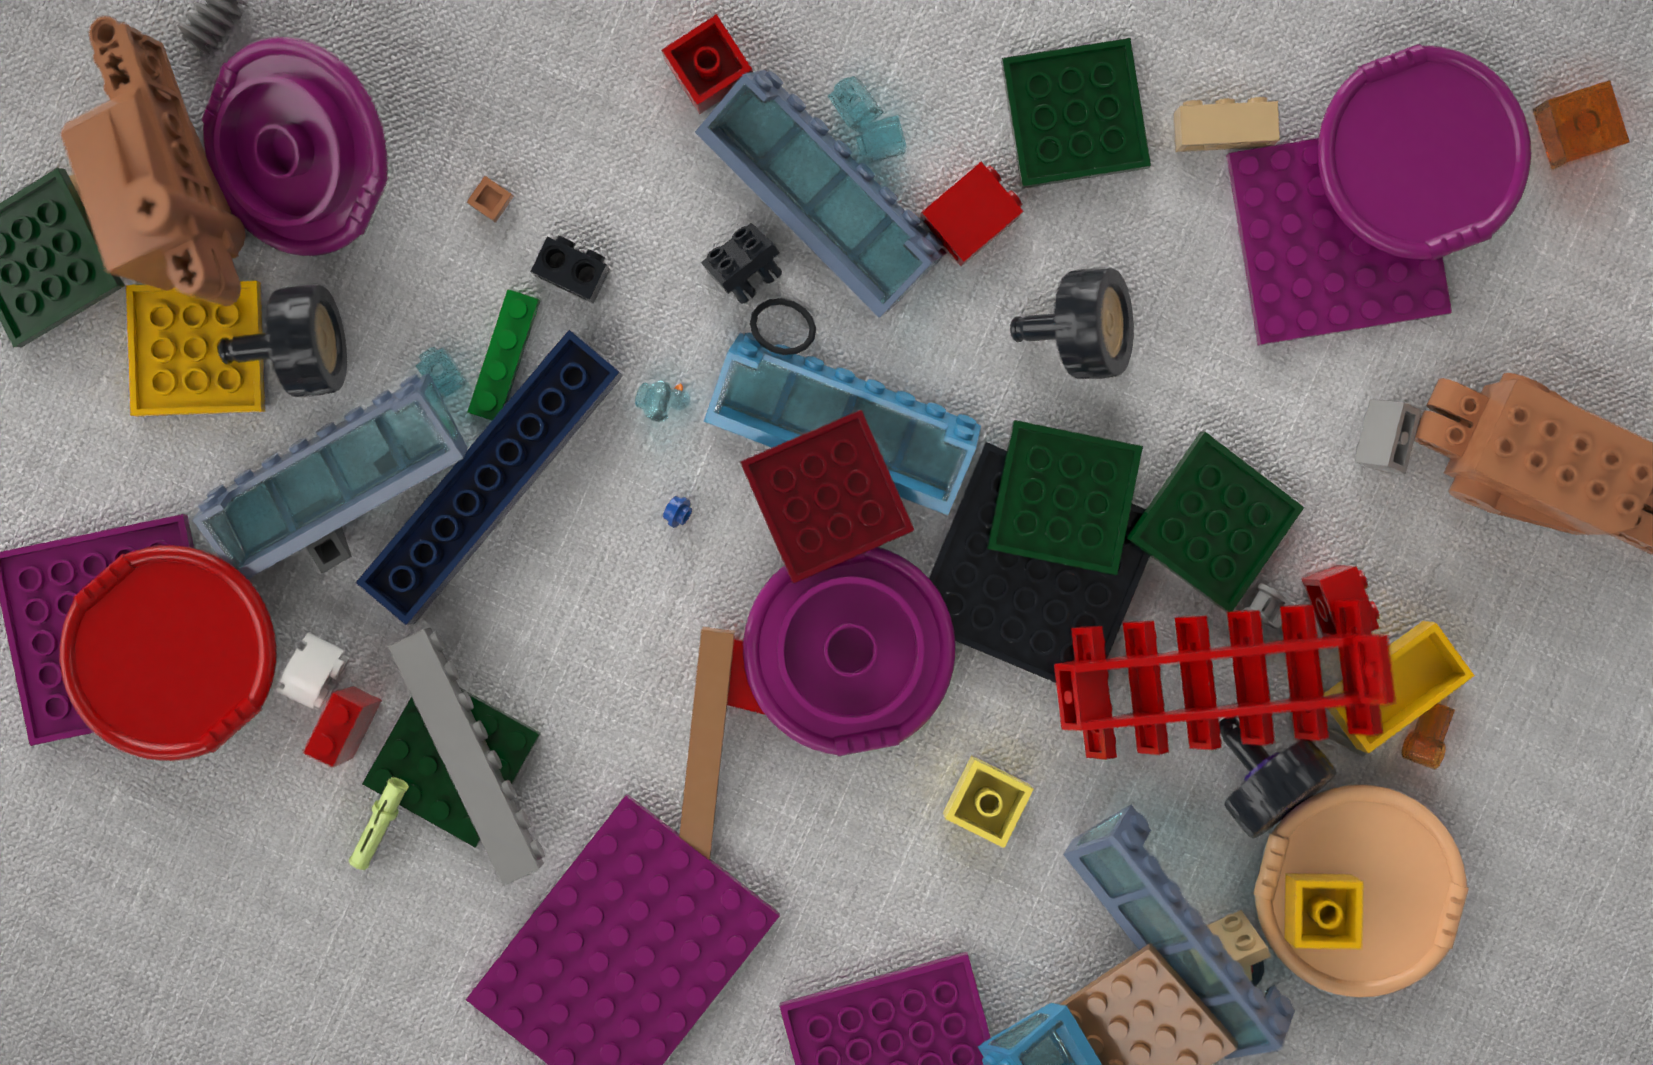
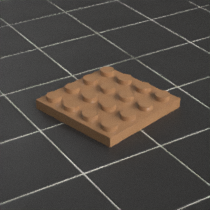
M1151 943L1060 1003V1005H1065L1069 1008L1102 1065H1213L1237 1050L1238 1041Z

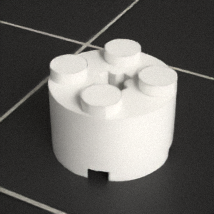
M308 633L302 640L306 642V645L302 651L296 649L279 681L282 685L276 691L314 709L315 707L321 708L323 703H327L335 688L330 682L333 678L336 679L339 674L343 673L350 657L344 655L345 650Z

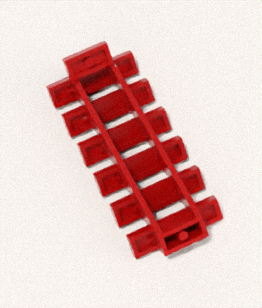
M1368 599L1333 601L1337 635L1320 638L1317 637L1314 604L1281 606L1280 613L1284 640L1264 643L1260 610L1227 612L1231 645L1210 648L1207 615L1175 617L1178 650L1158 654L1157 635L1154 621L1123 623L1126 656L1109 659L1105 657V640L1102 626L1071 628L1075 661L1054 664L1061 729L1083 731L1086 758L1104 760L1117 758L1114 728L1134 726L1137 753L1153 755L1169 753L1166 723L1186 721L1189 749L1215 750L1222 748L1219 718L1239 716L1242 744H1274L1272 713L1292 711L1295 739L1318 741L1329 739L1326 708L1344 706L1348 734L1371 736L1383 734L1380 705L1396 703L1388 634H1372ZM1338 647L1344 693L1324 697L1319 649ZM1285 652L1290 698L1270 702L1265 654ZM1232 657L1237 703L1217 707L1212 659ZM1180 663L1185 708L1164 711L1160 664ZM1128 668L1133 713L1112 716L1108 670Z

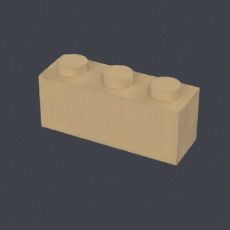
M1266 97L1250 98L1247 100V103H1235V99L1227 98L1217 100L1215 104L1203 105L1201 100H1190L1183 102V106H1179L1173 113L1175 152L1262 148L1274 146L1280 141L1278 101L1267 102Z

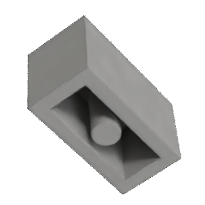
M1370 399L1368 410L1364 415V426L1360 441L1356 447L1354 462L1373 470L1406 474L1422 411L1404 402Z

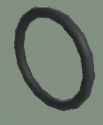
M783 298L769 299L759 304L751 315L750 327L752 335L761 346L770 352L781 355L798 354L808 349L815 339L816 326L813 317L806 308L795 301ZM774 305L792 307L807 320L809 326L808 338L803 344L795 348L773 346L764 340L758 331V315L763 309Z

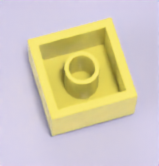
M971 755L943 811V815L946 820L1005 848L1034 789L1030 784Z

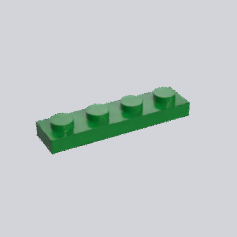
M507 289L467 413L492 421L506 405L540 304L539 299Z

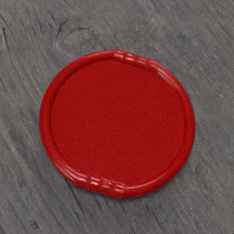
M177 545L146 547L127 554H121L74 596V601L64 621L60 640V668L64 686L72 705L85 724L96 735L115 748L133 756L158 761L192 759L217 751L263 710L262 706L272 687L277 662V643L272 619L266 604L251 582L240 571L219 557L199 549Z

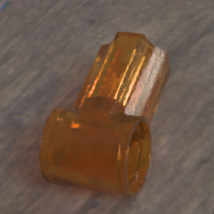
M1437 703L1419 716L1414 731L1407 735L1403 743L1402 757L1430 769H1437L1445 755L1446 745L1444 739L1455 710Z

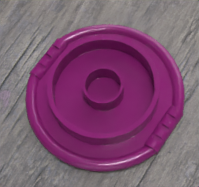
M272 37L254 42L239 50L227 62L222 64L202 116L205 156L225 196L231 213L241 220L244 228L266 245L288 254L319 256L346 247L360 235L365 234L389 180L387 176L388 153L386 138L372 98L358 77L344 62L314 43L297 38Z
M1417 44L1358 66L1357 70L1340 86L1327 107L1318 140V166L1321 181L1329 202L1340 219L1366 243L1386 253L1410 259L1433 261L1491 239L1492 235L1509 219L1522 198L1531 165L1529 128L1522 108L1511 89L1492 69L1481 61L1457 50L1438 46H1422Z
M881 547L872 549L794 584L789 577L785 565L782 566L767 581L756 597L748 615L743 638V660L748 684L759 707L767 718L780 731L799 744L816 751L837 755V757L897 746L917 732L932 717L944 699L951 682L955 664L956 643L950 613L941 594L932 581L913 563Z

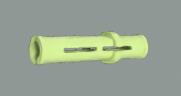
M395 777L389 778L380 799L374 802L372 806L373 813L352 856L349 858V863L354 868L359 870L368 869L390 822L395 820L399 813L397 808L409 788L405 781Z

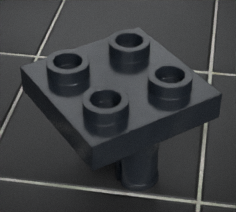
M752 223L739 228L729 241L722 246L712 249L708 253L707 258L701 262L714 280L728 294L733 292L741 304L749 301L743 290L751 298L756 295V289L747 280L758 271L766 284L775 281L769 270L777 278L782 274V270L773 260L780 252L774 243Z

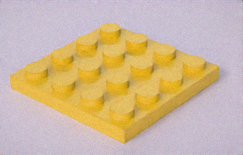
M240 281V296L236 302L228 306L181 293L176 287L166 291L147 284L126 285L130 416L265 412L264 361L257 360L241 363L234 361L231 364H225L222 362L218 351V344L222 338L232 339L236 336L263 333L261 282Z

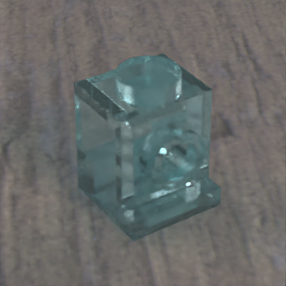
M855 76L839 81L835 85L834 91L828 95L847 126L857 132L862 131L884 113L863 82ZM861 98V102L853 107L854 101Z
M431 347L419 355L421 362L415 365L422 376L427 373L430 374L442 399H445L469 383L448 350L443 347L439 350L436 347ZM441 364L443 372L441 375L435 376L432 371L433 367ZM434 390L432 393L436 397V390Z

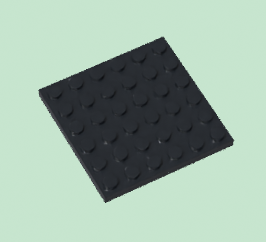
M985 442L931 570L929 579L946 603L954 628L955 641L1056 683L1054 664L1075 661L1071 628L1102 626L1105 640L1106 659L1108 658L1150 555L1127 539V536L1146 509L1133 503L1131 504L1117 575L987 549L1007 451Z

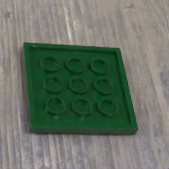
M1131 38L1002 58L1001 66L1021 189L1149 169L1151 167Z
M54 169L0 203V322L13 347L22 348L125 286L120 276L107 272L87 211L65 169Z
M1014 420L987 549L1117 575L1143 446Z
M1200 431L1129 533L1127 539L1222 610L1231 612L1242 599L1304 507L1207 432Z
M466 691L474 706L471 712L476 722L480 720L486 729L488 738L485 741L490 752L494 750L500 758L502 768L499 770L504 781L509 780L513 784L541 733ZM411 696L362 785L382 795L389 778L395 777L405 781L409 788L405 792L399 804L400 806L476 848L481 839Z

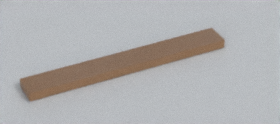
M702 627L679 837L710 860L735 631Z

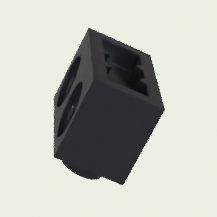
M558 235L556 240L547 236L530 272L535 277L594 304L610 271L608 265L603 263L605 257L589 249L584 254L574 249L576 245L574 242ZM555 253H563L565 255V262L559 268H552L549 264L551 256ZM584 267H592L595 270V275L589 282H581L579 280V272Z

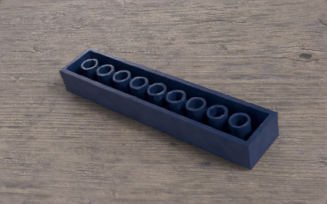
M568 330L469 447L464 458L452 467L355 583L405 625L415 624L624 375L573 332Z

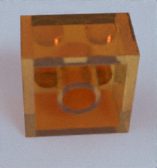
M1610 80L1549 99L1532 109L1552 170L1611 152L1630 143Z

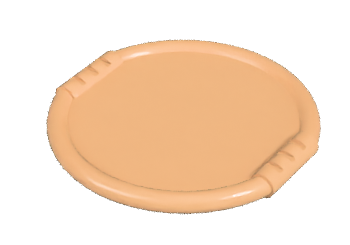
M1347 785L1320 792L1300 803L1279 822L1272 833H1269L1253 895H1255L1258 919L1270 947L1283 964L1296 976L1321 990L1347 997H1376L1402 990L1416 983L1431 972L1447 955L1449 950L1453 949L1469 888L1467 887L1464 864L1454 839L1443 823L1428 808L1415 799L1389 788L1375 785ZM1285 873L1352 874L1363 881L1362 949L1294 948L1284 939Z

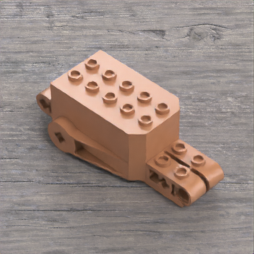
M109 16L99 17L90 27L89 38L94 51L93 60L101 71L104 80L103 88L110 100L67 122L60 135L106 270L109 273L166 291L176 287L181 293L223 306L232 305L237 301L241 293L240 280L232 259L239 256L238 253L244 245L246 237L245 228L241 220L231 213L225 196L208 164L203 146L189 119L164 45L146 34L143 35L141 31L124 22L121 23Z
M1504 373L1498 383L1485 385L1481 393L1449 379H1438L1426 405L1427 408L1434 412H1423L1418 423L1414 441L1450 458L1444 474L1454 478L1448 491L1450 495L1489 513L1573 535H1610L1644 552L1653 554V442L1571 404L1543 384L1518 374Z

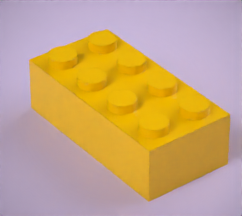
M1422 621L1390 644L1396 703L1380 705L1383 734L1374 736L1348 734L1345 706L1327 708L1356 749L1369 754L1475 676L1436 622ZM1342 680L1324 693V697L1344 693Z

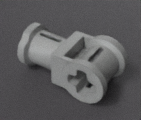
M1260 583L1257 587L1259 590L1251 605L1245 607L1244 610H1260L1262 624L1274 629L1282 628L1280 607L1294 604L1286 600L1277 591Z

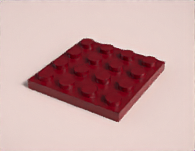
M862 409L740 461V465L793 584L915 531Z

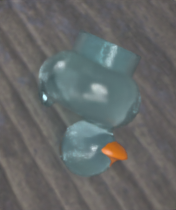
M660 380L653 384L644 382L639 387L635 398L636 407L643 409L646 417L655 422L666 421L670 407L675 410H683L690 404V395L683 389L682 384H677L672 389L668 382Z

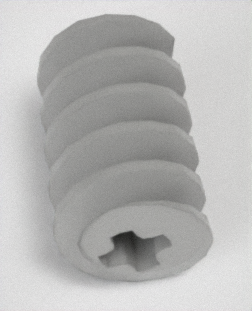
M205 0L206 5L195 2L194 7L199 14L187 12L185 15L191 25L189 26L181 22L177 25L183 34L182 37L209 57L210 53L205 45L213 47L219 45L213 35L216 34L222 37L227 35L221 25L234 26V22L229 15L231 13L241 17L242 12L237 4L240 3L248 6L243 0Z

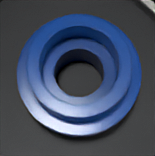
M675 496L669 501L663 513V518L668 521L669 526L676 528L679 524L684 525L688 521L692 513L690 500L686 497L679 498Z

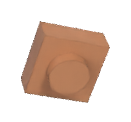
M484 176L467 203L496 223L514 196L487 176Z

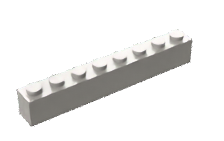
M431 628L423 629L388 646L502 885L505 886L538 870L544 864L542 860L545 857L544 850L537 839L533 841L528 831V828L531 827L530 821L524 810L519 811L514 802L516 798L514 787L509 780L504 781L499 770L502 768L500 758L494 750L491 752L485 741L488 738L486 729L480 720L476 722L471 712V709L474 708L472 700L466 691H461L456 681L459 679L458 671L452 661L447 662L442 652L445 649V645L437 631L433 633Z

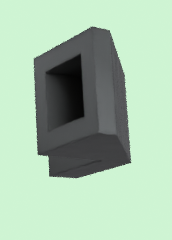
M321 499L297 513L294 517L302 528L305 523L304 519L326 508L329 504L326 499ZM342 527L306 546L321 573H325L352 557Z

